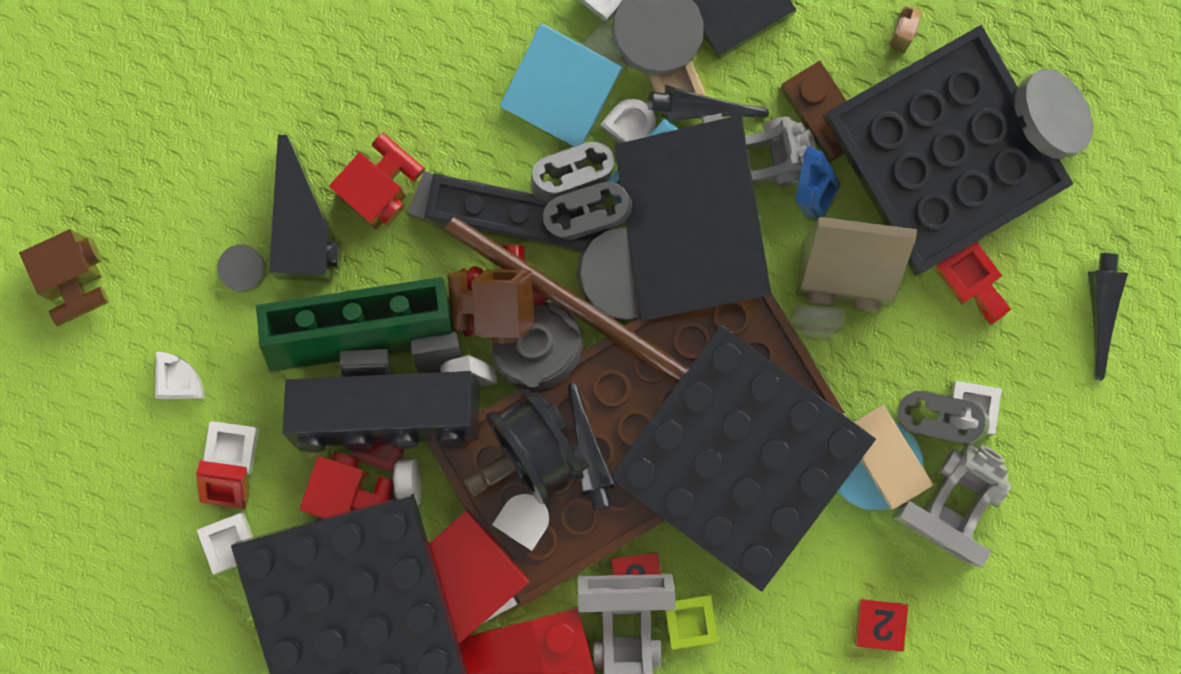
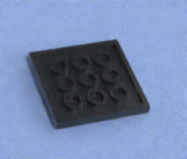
M982 24L823 115L824 120L884 224L887 226L917 229L916 241L908 261L914 276L924 273L1073 185L1060 159H1053L1038 151L1025 136L1022 128L1027 125L1023 115L1017 117L1015 111V92L1018 87Z
M721 325L614 469L611 477L613 482L763 592L875 442L876 438Z
M414 493L240 540L231 545L270 674H468Z

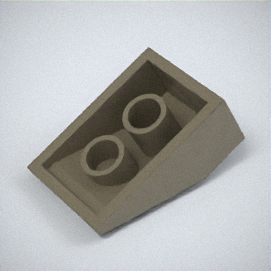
M819 217L802 241L796 295L806 296L807 303L815 306L833 307L836 300L852 302L853 309L856 311L881 312V306L888 307L895 301L916 241L917 229Z

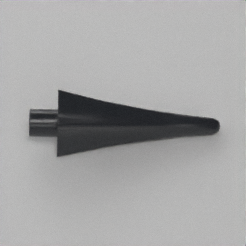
M665 85V93L650 92L647 102L649 110L662 111L661 117H669L670 121L703 118L722 113V117L742 114V117L765 118L769 115V110L765 107L724 101Z
M1100 253L1099 270L1088 272L1094 326V377L1098 381L1104 380L1106 376L1112 333L1128 273L1118 272L1119 254Z
M570 383L568 385V393L574 418L577 446L589 464V468L582 471L584 479L580 481L582 496L590 495L593 511L606 509L612 506L608 489L614 488V482L592 432L579 387L576 383Z

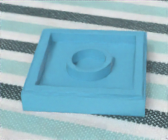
M540 24L500 107L575 147L585 143L623 66L547 25Z

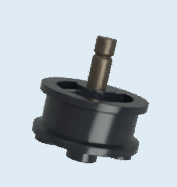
M527 389L520 394L522 401L500 415L494 411L486 414L489 426L504 455L482 468L480 473L476 472L464 480L473 496L487 489V485L492 486L512 472H515L535 499L543 505L549 501L548 493L567 480L572 479L578 483L584 479L582 471L589 468V464L575 443L570 445L562 433L567 428L562 415L553 403L548 405L538 391L533 394Z

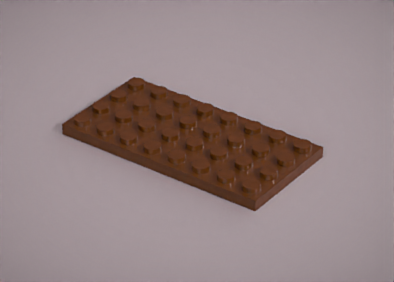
M773 294L644 321L640 317L625 326L690 368L720 326L723 325L839 412L845 413ZM606 337L582 351L579 364L568 378L554 387L539 390L538 392L543 396L548 405L553 403L567 425V428L562 433L570 445L572 443L577 445L568 385L570 383L578 385L592 432L611 475L678 383ZM518 389L479 412L478 440H465L464 445L457 447L441 446L437 444V441H431L427 445L464 508L470 510L530 579V582L516 594L521 605L524 606L665 520L615 482L613 484L614 488L608 489L612 506L593 511L590 495L582 496L581 482L576 483L569 479L548 493L549 501L545 503L549 512L548 527L533 551L493 526V522L511 498L520 494L532 495L515 472H512L492 486L487 485V489L476 496H473L464 480L476 472L480 473L482 468L504 455L489 426L486 414L494 411L500 415L521 402L520 394L525 390Z

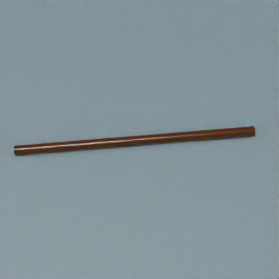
M454 216L445 229L447 234L501 269L532 270V287L535 291L675 382L679 383L689 368L459 218Z

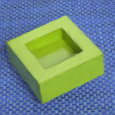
M711 595L675 600V610H665L671 650L719 643Z

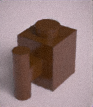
M69 229L19 252L37 295L51 301L60 296L63 297L65 303L49 310L51 319L57 327L109 303L108 297L101 286L85 293L82 287L101 278L96 266L97 263L101 262V258L95 244L89 237L84 239L83 236Z
M486 269L471 282L472 290H468L467 274L465 272L448 274L452 330L465 331L470 329L469 314H474L475 336L491 337L495 343H512L518 341L535 324L532 270Z

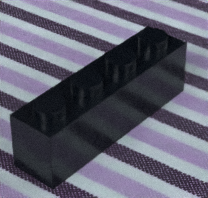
M471 371L286 379L282 434L298 450L309 453L323 452L326 450V446L343 445L344 448L354 451L369 450L372 448V444L390 443V446L400 449L415 448L418 446V442L437 441L438 445L446 447L462 446L465 444V440L479 439L480 386Z

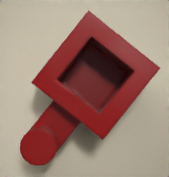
M384 132L372 143V147L384 156L377 165L373 164L359 152L329 185L330 189L341 201L375 230L382 223L386 226L390 225L404 209L405 205L402 201L406 195L393 179L401 171L411 181L415 182L425 171V168Z
M333 451L330 459L321 456L317 457L299 510L324 518L387 501L392 497L394 483L393 480L379 476L374 492L364 491L363 487L368 472L357 469L360 459Z

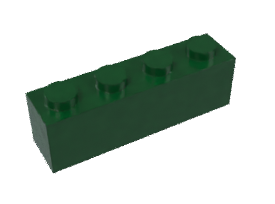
M444 277L256 305L259 347L270 372L339 362L340 353L344 350L388 349L389 354L411 351V340L453 333Z

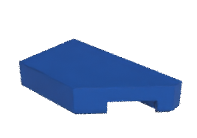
M808 146L804 152L795 201L805 217L817 221L819 217H825L841 183L823 152Z

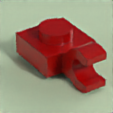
M977 241L935 267V270L961 305L974 298L979 311L990 325L1011 311L1007 302L992 285L1002 277V274Z

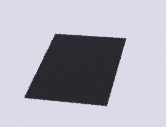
M742 114L614 144L620 184L628 192L632 200L631 214L627 218L626 223L642 321L772 295Z

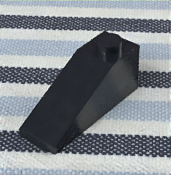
M278 135L269 273L280 280L332 282L333 269L339 270L341 265V243L334 242L335 236L295 145L287 135Z

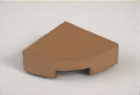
M908 5L902 8L889 43L891 49L906 53L914 39L922 10Z

